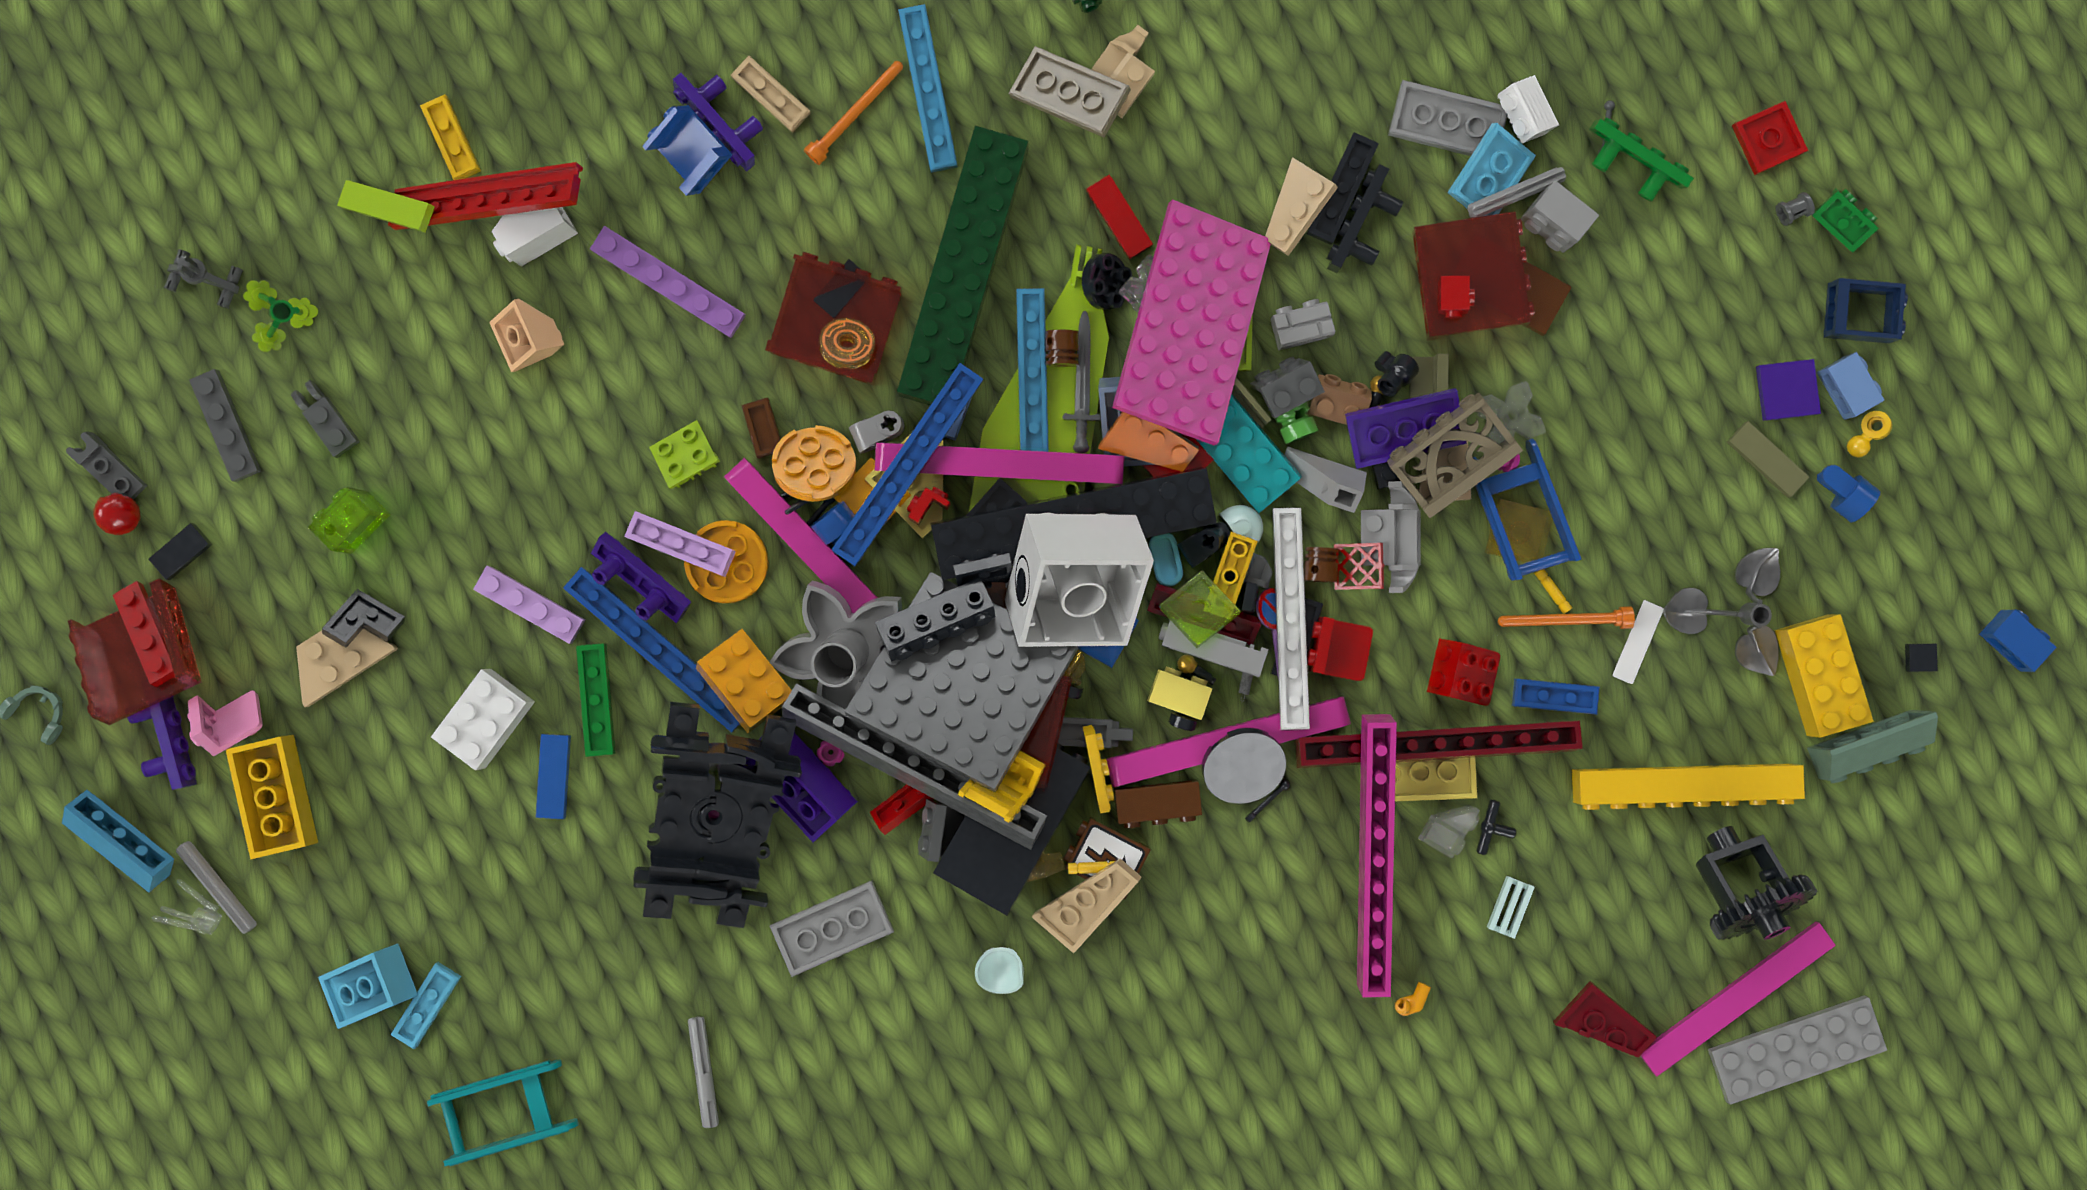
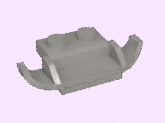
M1401 481L1388 482L1391 495L1389 509L1361 510V543H1383V563L1385 566L1389 565V571H1391L1389 593H1403L1413 582L1421 565V510H1419L1415 498ZM1374 546L1362 548L1368 553ZM1377 549L1371 555L1376 562L1379 561ZM1367 560L1362 566L1374 565L1369 560Z

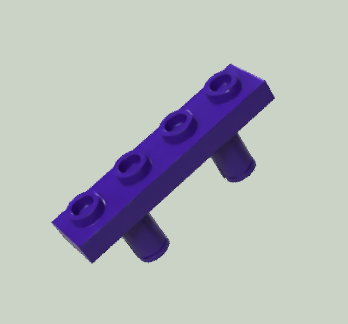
M682 73L674 77L673 94L682 105L686 103L731 152L730 160L737 167L741 165L746 172L755 165V157L745 143L763 130L760 122L752 116L735 130L726 124L709 104L710 101L727 89L725 83L718 75H715L699 89L695 88Z
M604 532L598 538L591 552L592 555L603 563L593 571V579L598 584L604 585L617 574L646 599L635 610L637 616L642 620H648L658 610H661L675 623L681 620L691 601L664 580L661 575L642 562L639 557L625 548L618 540Z
M149 681L142 682L148 703L128 708L126 716L131 724L153 719L162 752L161 757L141 763L143 775L151 777L167 772L172 790L197 785L195 779L196 770L190 761L188 753V741L183 735L181 716L176 710L173 699V687L169 681L157 688L150 685Z

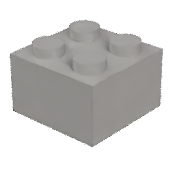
M1555 180L1539 194L1520 219L1524 222L1526 229L1545 238L1546 244L1550 248L1564 253L1582 238L1599 214Z

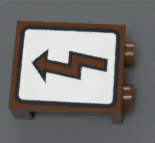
M1090 816L1088 822L1084 820L1081 822L1076 832L1079 839L1075 847L1069 846L1063 860L1067 862L1065 869L1068 870V863L1078 864L1079 862L1104 861L1109 863L1110 861L1122 859L1139 874L1151 849L1149 846L1141 842L1138 843L1097 822L1095 818ZM1077 873L1076 875L1087 880L1096 873Z

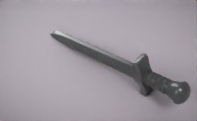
M1083 311L1078 328L1079 351L1077 354H1079V358L1077 361H1079V365L1076 366L1074 415L1064 413L1062 416L1063 420L1077 422V435L1073 450L1077 453H1085L1089 450L1086 439L1087 421L1101 420L1100 414H1089L1090 323L1088 313Z

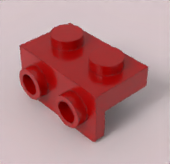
M933 487L932 490L925 488L920 498L915 495L906 510L910 513L908 516L909 520L920 525L933 502L948 510L950 507V501L947 500L948 494L936 487Z

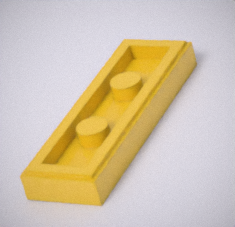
M444 94L420 105L453 180L466 179L481 172L448 96Z

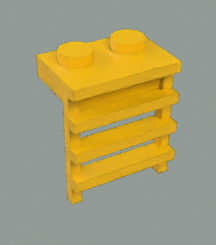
M1019 751L996 793L969 779L959 790L958 795L962 798L965 796L1004 818V821L1012 822L1016 813L1020 812L1021 807L1033 795L1046 764Z

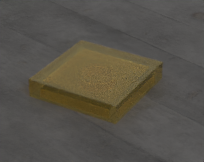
M1498 499L1496 508L1516 561L1527 563L1543 558L1553 520L1550 511ZM1491 529L1485 553L1502 557Z

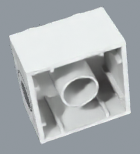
M1105 513L1095 515L1026 514L1005 596L1006 607L1019 647L1128 645L1154 562L1136 515H1109Z

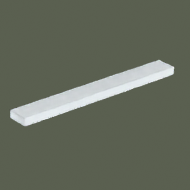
M1273 508L1280 730H1309L1301 508Z

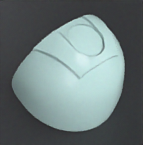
M1235 505L1219 513L1233 533L1258 542L1260 541L1263 534V522L1260 515L1254 509L1245 505Z
M1005 947L991 948L984 952L976 964V982L980 987L992 993L1008 994L1015 992L1023 985V963L1013 949Z

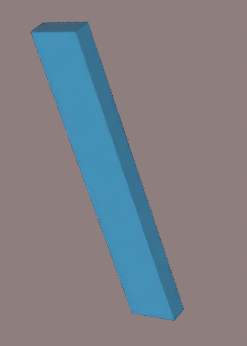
M923 4L898 9L930 171L932 173L957 168L958 165L926 6Z
M1044 288L1016 289L1020 450L1048 452Z

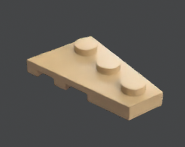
M1292 157L1265 235L1268 238V242L1289 256L1338 188L1336 184Z

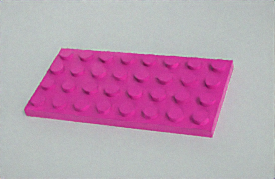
M1173 199L1168 203L1112 408L1211 445L1219 443L1271 245L1267 237Z

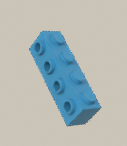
M89 790L84 791L64 807L62 824L147 892L152 891L171 874L174 858Z

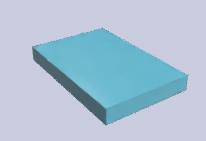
M1492 123L1451 186L1448 194L1467 208L1473 202L1518 184L1536 155L1498 123ZM1502 208L1481 216L1479 219L1486 225H1492Z

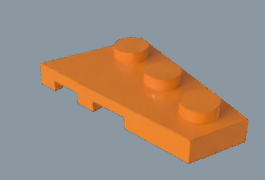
M1122 412L1098 445V449L1183 472L1199 451V446L1176 431Z

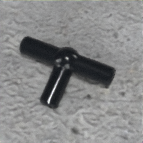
M1492 799L1489 801L1485 820L1481 823V835L1476 850L1478 854L1487 855L1492 834L1512 839L1516 836L1515 828L1496 824L1501 804L1499 801Z

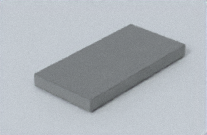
M1402 80L1388 136L1471 156L1492 123H1498L1503 128L1505 127L1508 114L1505 113L1501 104Z
M873 880L770 925L791 977L894 932Z

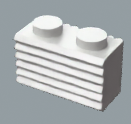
M1535 75L1511 84L1498 94L1501 106L1505 113L1508 114L1507 118L1513 124L1512 128L1517 138H1520L1521 143L1543 136L1559 126Z

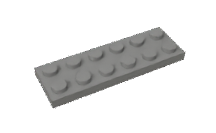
M1865 995L1708 1049L1725 1101L1728 1104H1733L1887 1051L1869 997Z

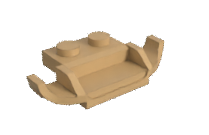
M1139 25L1131 32L1112 40L1091 69L1129 85L1131 91L1117 114L1120 118L1124 117L1155 73L1153 69L1135 57L1148 36V32Z

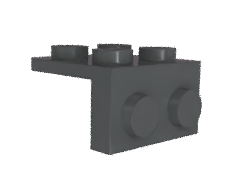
M1294 357L1280 362V368L1272 372L1268 369L1254 376L1255 381L1250 383L1252 389L1261 392L1274 418L1325 392L1311 362L1300 358L1295 359Z
M926 799V805L922 813L923 826L918 841V855L927 861L939 862V857L942 858L966 815L937 800Z

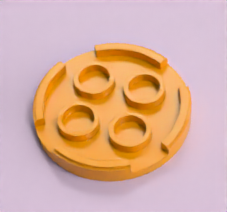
M816 425L815 428L793 430L778 442L772 455V470L778 485L792 497L804 501H824L839 495L851 484L856 472V457L851 443L844 435L832 428Z
M728 520L710 523L697 532V536L732 549L736 553L726 577L684 561L686 576L692 587L703 597L717 603H736L752 596L763 584L769 564L767 549L760 536L750 527Z

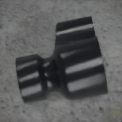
M1385 351L1375 361L1376 369L1385 373L1377 382L1378 389L1388 397L1395 396L1401 387L1408 385L1419 372L1417 362L1406 354H1399L1395 357L1390 352Z

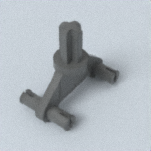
M178 249L174 263L169 264L167 269L170 273L163 288L176 292L181 277L190 284L207 283L223 289L217 305L229 309L233 295L239 292L238 282L243 270L231 266L227 280H223L208 273L207 267L202 261L196 258H189L191 255L189 252Z

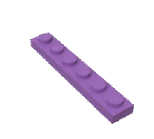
M606 226L603 227L590 247V250L730 338L733 337L746 316L743 312Z

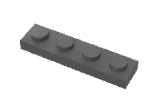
M213 369L189 379L231 481L238 482L261 472L220 371Z

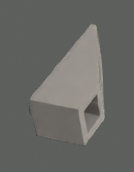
M1287 447L1284 456L1301 474L1302 478L1297 481L1299 485L1325 503L1355 513L1364 493L1367 472Z

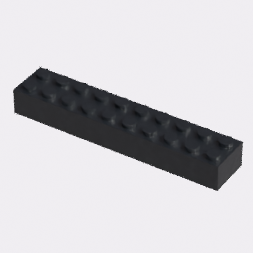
M1199 467L1184 470L1183 472L1179 471L936 521L930 524L942 580L955 578L953 565H958L965 560L976 561L985 559L992 554L1003 555L1009 553L1013 566L1026 514L1095 515L1105 513L1109 515H1136L1145 538L1216 524L1217 521L1207 468Z

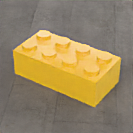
M1841 614L1824 615L1774 630L1806 736L1821 738L1874 722Z
M294 735L280 736L225 749L250 860L318 843Z

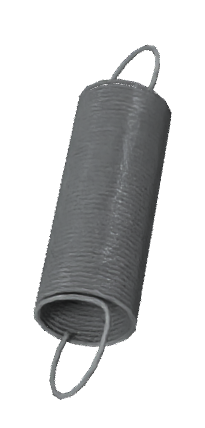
M1243 672L1239 693H1243L1245 699V695H1249L1253 675Z

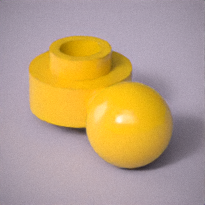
M1872 411L1866 414L1861 422L1863 433L1852 437L1847 443L1849 454L1854 457H1863L1870 451V441L1872 439L1880 440L1887 437L1893 426L1890 417L1882 411ZM1875 422H1882L1883 427L1880 430H1873L1872 426Z

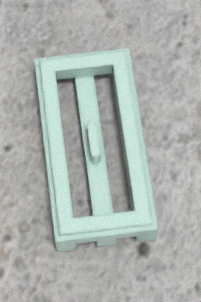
M1506 876L1487 928L1515 939L1534 886ZM1514 884L1516 886L1509 901V904L1507 906L1501 925L1497 926L1496 924L1498 922L1499 916L1503 909L1511 885ZM1522 888H1524V892H1523L1522 897H1521V899H1520V902H1519V905H1518V907H1517V910H1516V913H1515V915H1514V918H1513V920H1512L1511 926H1510V928H1509V930H1508L1507 927H1508L1509 921H1510L1511 916H1512V914H1513V911H1514V908H1515L1516 903H1517V901H1518V898H1519V895H1520V893H1521V890H1522Z

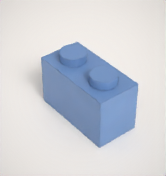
M1857 352L1844 356L1817 372L1844 420L1856 417L1884 401L1880 385L1871 378L1867 371L1868 365Z

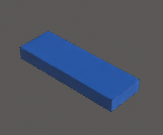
M1514 679L1512 706L1597 714L1600 687Z
M541 734L536 818H566L571 735Z

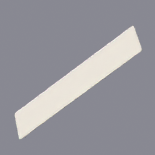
M1646 600L1643 601L1634 622V627L1631 629L1613 672V677L1633 684L1664 608Z

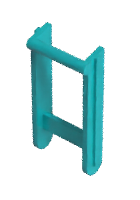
M561 1059L544 1061L431 1095V1099L427 1101L428 1106L441 1104L454 1151L452 1156L443 1161L444 1166H453L558 1135L578 1126L577 1118L557 1124L552 1123L540 1080V1073L561 1067ZM521 1079L535 1130L465 1150L452 1099Z

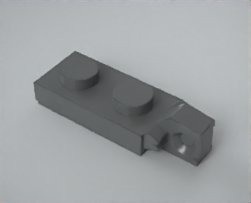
M1057 717L1056 742L1062 746L1086 747L1083 726L1088 725L1094 726L1096 734H1102L1104 748L1118 747V740L1133 741V729L1119 728V721H1113L1112 719Z

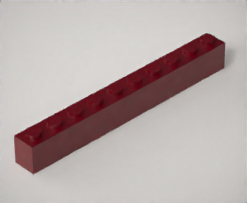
M1580 721L1396 732V762L1572 752L1583 749ZM1361 734L1296 739L1297 768L1360 765Z

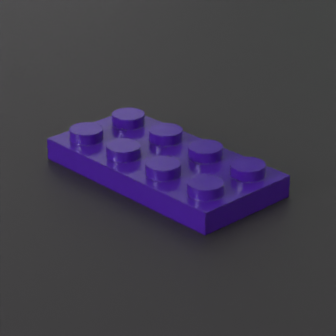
M1453 388L1345 413L1356 469L1387 462L1390 454L1400 446L1406 447L1413 441L1412 438L1419 431L1430 429L1437 424L1436 420L1442 414L1448 411L1451 413L1457 409L1460 403L1457 389ZM1457 424V425L1454 426L1452 429H1460V428H1459V426H1458V424ZM1443 441L1440 450L1467 444V441ZM1429 446L1423 449V451L1427 453Z

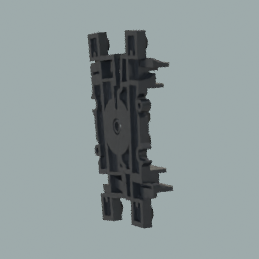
M670 702L666 736L654 735L650 744L651 753L678 755V757L663 756L662 776H656L652 781L653 790L660 794L657 799L655 822L649 826V833H657L659 838L656 841H647V848L651 851L649 867H636L633 875V886L636 888H646L643 917L671 919L674 895L688 896V902L691 904L719 906L716 924L744 928L750 905L767 907L768 905L767 893L744 890L742 887L756 889L760 881V861L758 858L766 859L770 855V847L765 841L767 840L773 814L779 811V805L771 803L769 800L774 795L783 796L785 775L800 778L802 774L801 759L798 756L789 755L796 727V719L768 714L761 740L726 734L724 743H709L708 732H697L699 704ZM746 757L756 760L755 766L745 764ZM709 763L718 764L719 781H721L720 789H715V773L709 770ZM712 810L719 812V816L716 818H710L708 814Z

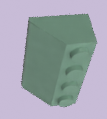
M1908 710L1807 747L1818 779L1828 780L1831 783L1841 782L1848 778L1847 774L1853 772L1857 774L1873 770V765L1877 763L1889 764L1900 759L1899 755L1908 752L1911 755L1925 751L1926 745L1935 742L1938 716L1936 712Z

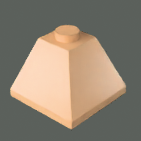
M514 299L489 322L511 372H516L550 357L564 346L561 332L557 329L554 320L520 299Z

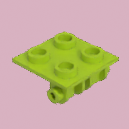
M698 420L649 447L669 489L680 488L682 484L690 480L689 478L694 480V475L698 474L701 476L703 475L701 471L704 470L705 472L712 467L715 468L717 467L716 463L720 462L717 454L713 452Z

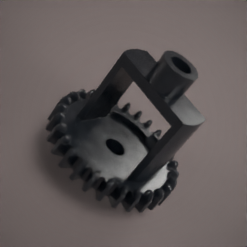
M1732 826L1719 829L1707 837V841L1714 852L1704 855L1696 863L1698 871L1720 908L1718 914H1714L1710 919V928L1718 940L1731 939L1735 936L1739 937L1744 933H1750L1754 929L1759 930L1764 940L1776 937L1791 928L1785 915H1789L1791 911L1807 904V901L1813 899V896L1817 895L1818 892L1808 876L1800 874L1798 876L1793 875L1791 879L1788 877L1764 835L1741 842ZM1753 854L1762 870L1759 872L1761 881L1764 883L1768 881L1771 887L1766 884V892L1760 893L1758 889H1755L1756 896L1754 898H1750L1745 894L1746 902L1740 903L1735 898L1718 866Z

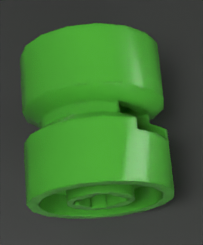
M1307 402L1275 418L1276 423L1282 424L1280 432L1285 444L1295 442L1319 431L1313 416H1308L1307 414L1310 409Z

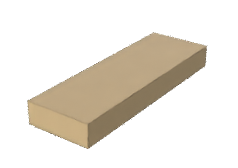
M750 56L730 75L735 82L792 133L811 114L806 106Z

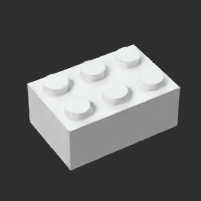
M481 669L431 738L474 770L485 769L535 701L492 669Z

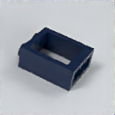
M1838 278L1828 283L1824 338L1877 343H1892L1901 340L1906 328V323L1903 320L1904 308L1908 301V295L1905 292L1906 284ZM1849 292L1886 295L1883 333L1847 330Z

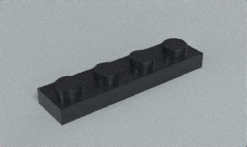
M1355 132L1352 134L1331 179L1338 188L1310 225L1307 235L1329 245L1333 244L1379 143Z

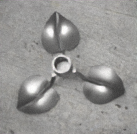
M1763 548L1752 551L1745 555L1737 564L1735 580L1739 585L1747 587L1746 594L1753 603L1744 604L1739 611L1706 609L1708 600L1702 591L1696 588H1684L1675 593L1664 607L1663 613L1666 621L1679 632L1695 634L1706 628V615L1740 617L1744 624L1752 626L1747 628L1748 634L1741 636L1736 642L1735 656L1737 661L1748 670L1774 676L1778 664V641L1772 629L1765 626L1770 622L1772 613L1770 608L1762 604V600L1757 599L1755 595L1766 596L1777 588L1780 580L1779 549Z

